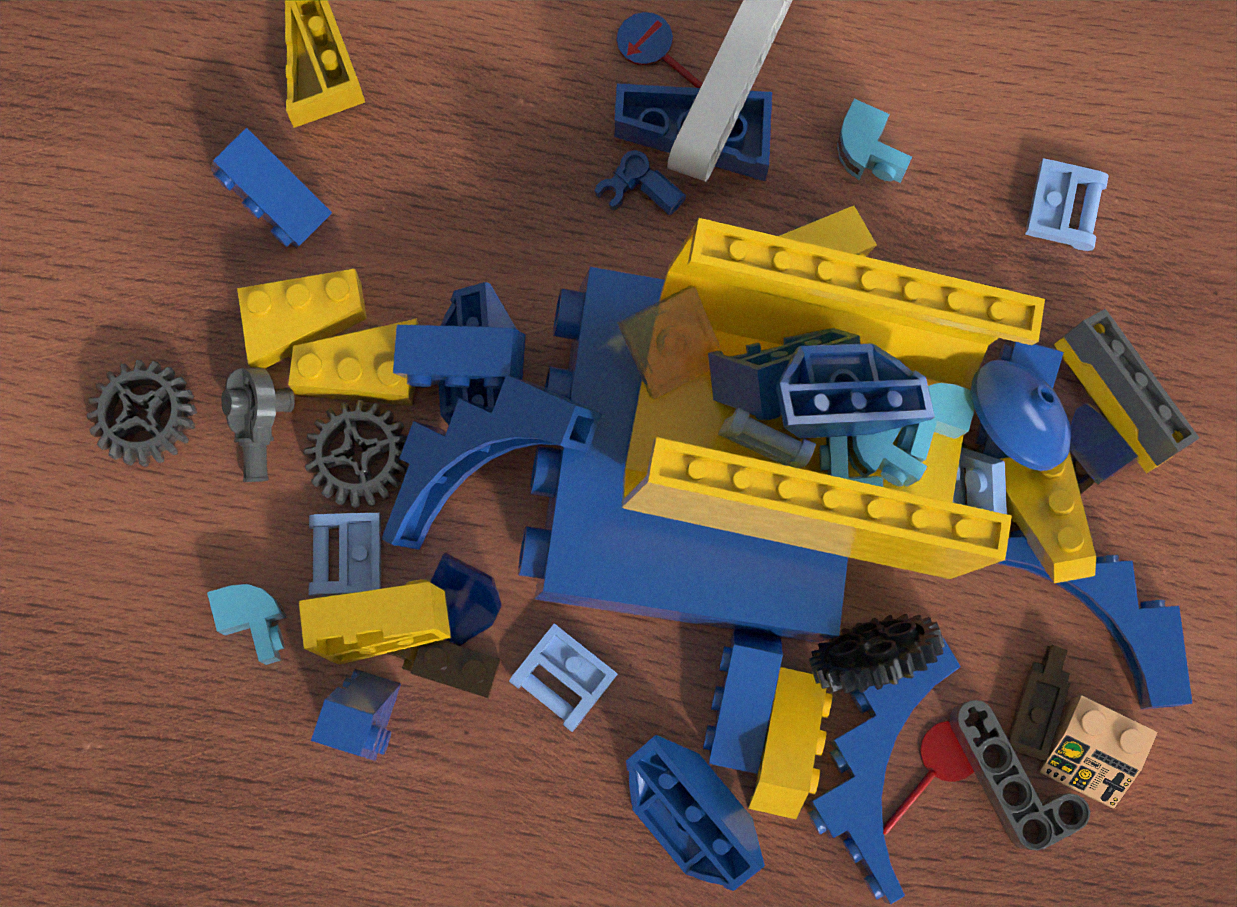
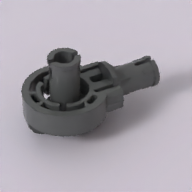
M261 367L240 368L232 371L226 379L225 390L221 397L222 410L226 415L227 424L231 431L235 433L234 442H238V446H242L243 482L269 481L267 445H270V441H274L271 428L276 412H292L295 400L292 389L289 387L274 389L269 373Z

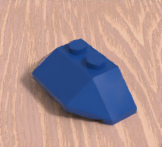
M487 282L454 290L450 299L452 304L441 323V326L513 327L517 329L493 287ZM445 384L438 385L440 415L449 425L459 398L494 409L501 389L486 388L484 384H470L468 388L445 386Z
M874 344L799 346L796 348L776 384L784 428L800 439L872 435L935 418L926 377L916 370L912 372L900 360Z
M655 735L626 760L627 771H629L632 810L686 875L709 883L724 885V888L734 891L765 866L752 816L699 753Z

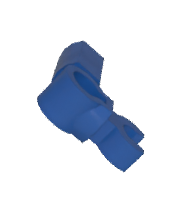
M637 150L624 154L620 165L613 172V178L600 181L594 190L597 197H601L607 190L616 192V196L609 203L613 211L623 204L624 193L628 189L632 191L638 184L642 185L640 190L668 215H672L686 199V195L658 170L653 172L650 169L647 156Z

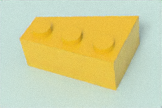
M285 0V42L287 44L286 112L293 128L365 103L359 81L328 0Z
M855 206L779 236L864 257L877 246Z
M355 269L237 288L247 360L251 368L261 367L268 370L267 367L287 357L292 358L293 346L330 338L367 319L362 285Z
M412 319L293 346L288 385L296 396L351 401L362 400L363 402L413 406L415 386L407 385L406 378L394 374L393 365L397 325H419L417 319Z
M1070 452L1061 464L1047 471L1030 469L1010 457L1000 459L1005 461L1007 513L1012 516L1013 522L1017 523L1027 538L1028 545L1053 583L1095 576L1096 553Z
M424 579L409 581L403 586L299 601L304 649L338 665L451 638L445 591Z
M780 667L756 786L750 798L748 809L796 820L808 794L816 793L820 769L813 768L815 754L822 755L826 740V731L820 730L821 718H828L833 694L827 693V688L822 689L820 683L816 684L813 674Z

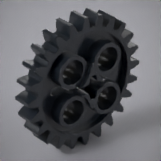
M903 614L897 619H893L892 615H888L882 621L872 618L870 622L856 623L852 629H841L842 634L838 637L829 639V642L818 644L819 649L811 652L813 657L809 658L815 682L816 684L820 683L822 689L830 687L831 692H835L843 688L844 693H849L855 688H859L860 693H863L870 686H875L877 690H880L886 684L897 685L902 677L914 678V671L928 670L927 664L938 661L937 656L944 653L942 648L945 647L937 621L932 622L930 617L922 619L921 615L918 614L908 618L907 614Z

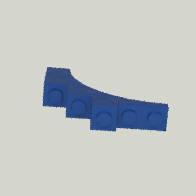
M506 375L494 409L459 398L447 431L413 421L399 458L409 463V467L382 540L391 545L420 550L432 522L448 498L468 476L490 460L511 450L538 444L560 445L588 453L602 413L535 383Z
M1021 530L1011 532V538H1008L1005 560L996 564L1023 569L1052 581L1028 545L1027 538ZM1119 555L1096 557L1095 576L1055 583L1079 599L1104 624L1118 644L1134 678L1140 709L1178 707L1193 704L1180 607H1166L1165 600H1151L1140 602L1141 609H1139L1133 560L1119 561Z
M944 638L945 647L942 648L944 653L937 656L938 661L936 663L927 664L928 670L914 671V678L902 677L897 685L886 684L880 690H877L875 686H870L863 693H860L859 688H855V690L850 692L859 711L862 714L867 711L871 717L830 741L834 750L830 751L829 755L834 765L841 774L847 771L850 778L809 801L813 810L807 814L818 834L821 835L826 832L829 838H835L843 832L846 834L847 839L842 841L853 862L857 863L861 860L869 874L863 878L875 900L882 897L887 904L896 902L904 897L905 894L891 866L883 834L882 793L886 766L896 738L913 709L936 684L961 667Z

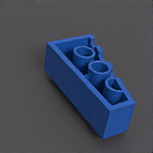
M617 84L614 137L670 153L700 88ZM749 92L715 167L766 181L770 159L772 92Z

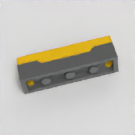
M1106 309L1083 320L1054 344L1057 350L1064 352L1062 356L1064 362L1075 373L1085 387L1087 394L1098 405L1108 419L1110 426L1118 433L1131 451L1133 458L1141 465L1146 474L1199 439L1194 429Z

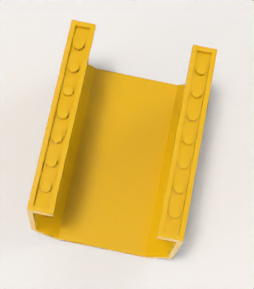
M698 218L669 264L655 311L623 473L622 508L946 579H952L1004 561L1012 516L953 503L963 435L953 439L934 432L927 458L921 462L927 468L920 480L908 487L905 485L896 486L884 478L883 487L828 475V470L820 469L819 447L820 445H827L826 437L805 438L816 444L814 452L805 467L794 468L785 466L718 435L724 420L733 416L736 408L713 400L708 353L721 350L723 355L730 357L747 353L746 345L759 343L761 350L784 345L785 337L835 328L859 335L860 344H874L900 360L912 372L916 370L924 375L928 386L937 383H947L971 390L973 377L981 365L988 345L995 340L1002 338L1028 345H1034L1039 342L1045 299ZM749 414V417L799 441L802 440L784 428L782 415L772 420H758L755 418V415ZM901 430L899 431L894 442L892 443L896 447ZM848 459V475H849V477H858V476H861V475L852 467V465H851V463H850V461H849V459ZM877 469L876 472L869 476L882 477L880 474L882 471Z

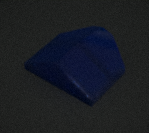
M1085 403L1075 410L1070 426V451L1097 485L1139 461L1138 455L1125 439L1090 403Z
M445 552L430 582L445 591L451 638L446 640L461 646L493 625L502 607L494 577Z

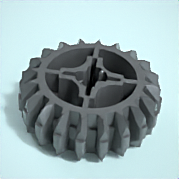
M136 360L133 371L127 364H120L121 375L116 376L111 371L106 372V377L111 382L107 386H104L102 383L95 384V388L101 393L100 398H88L89 403L97 408V410L87 413V419L96 423L89 430L94 437H100L97 442L98 447L102 450L109 449L108 455L114 460L123 456V462L129 466H132L136 459H138L141 466L148 467L151 455L158 463H164L163 451L165 450L169 451L172 455H178V449L173 444L177 440L184 444L188 443L189 438L182 431L183 429H194L195 423L186 417L197 413V408L194 405L187 404L194 398V394L191 390L184 389L187 382L183 377L174 378L175 371L171 367H166L161 371V365L156 361H152L148 368H146L142 360ZM143 385L161 387L156 392L151 390L145 395H135L131 391V389ZM121 399L123 402V411L120 414V416L115 419L117 423L114 425V411L117 406V403ZM171 401V415L167 425L163 428L160 418L162 413L168 408L167 403ZM133 402L148 412L146 417L152 423L151 425L144 419L141 420L136 414L138 409L133 405ZM140 431H148L153 435L152 439L143 442L123 440L129 434L134 436Z
M362 400L356 402L355 411H351L347 402H342L340 407L342 414L337 416L331 408L328 409L326 414L330 421L327 424L320 419L314 422L321 431L320 434H307L306 438L308 441L315 444L316 447L304 449V455L314 459L305 464V469L308 473L318 472L313 476L311 482L315 487L324 485L321 492L324 497L329 498L337 491L335 501L338 505H343L350 495L351 505L354 508H359L361 496H365L369 506H374L376 500L373 494L379 492L387 500L390 498V494L385 487L390 483L394 488L399 489L402 485L398 478L395 477V474L406 475L408 467L399 463L403 461L399 458L403 450L401 448L404 447L408 435H399L405 428L401 421L391 424L394 414L390 410H387L379 417V404L373 403L368 412H366L365 404ZM357 425L374 427L385 434L388 439L378 441L377 438L364 439L358 432ZM344 430L345 440L343 445L331 451L332 455L327 456L331 442ZM354 439L359 447L361 446L362 450L365 451L361 455L362 460H360L363 469L351 457L355 455ZM389 452V458L385 467L376 477L371 479L372 464L376 460L383 458L384 453ZM337 466L340 470L345 468L353 469L358 476L359 483L342 482L332 476L329 469Z

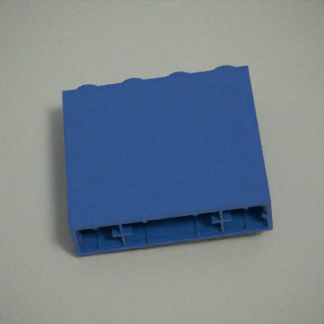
M590 267L579 291L561 288L556 306L553 336L572 339L568 369L549 366L544 388L602 413L588 453L557 445L556 448L537 446L531 474L530 494L549 497L545 529L525 527L518 563L519 576L537 578L535 599L818 643L838 637L848 557L622 508L623 473L654 315L665 280Z

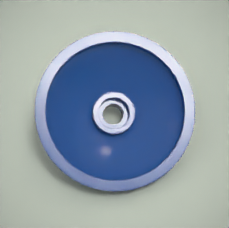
M992 360L979 368L972 380V400L981 424L995 444L1010 458L1030 469L1047 471L1061 464L1069 454L1071 429L1064 407L1051 386L1036 373L1015 362Z

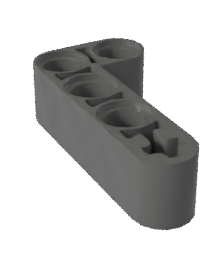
M972 700L958 704L950 714L951 728L1005 832L1015 846L1026 850H1042L1074 834L1087 825L1090 819L1089 805L1079 795L1057 794L1040 801L1000 723L988 704L983 701ZM969 713H977L979 716L975 726L967 727L964 720L969 717ZM989 733L990 738L978 740L974 743L973 738L981 737L980 734ZM988 745L995 747L1000 755L999 762L994 768L987 766L983 759V752ZM1009 782L1015 784L1019 791V798L1014 805H1009L1003 798V789ZM1064 801L1069 802L1074 809V817L1068 824H1065L1059 817V807ZM1028 820L1034 821L1039 829L1038 837L1032 843L1026 841L1022 833L1023 826Z

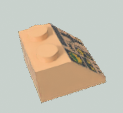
M1084 696L1071 698L1057 727L1047 761H1042L1038 772L1110 808H1115L1142 770L1158 732Z

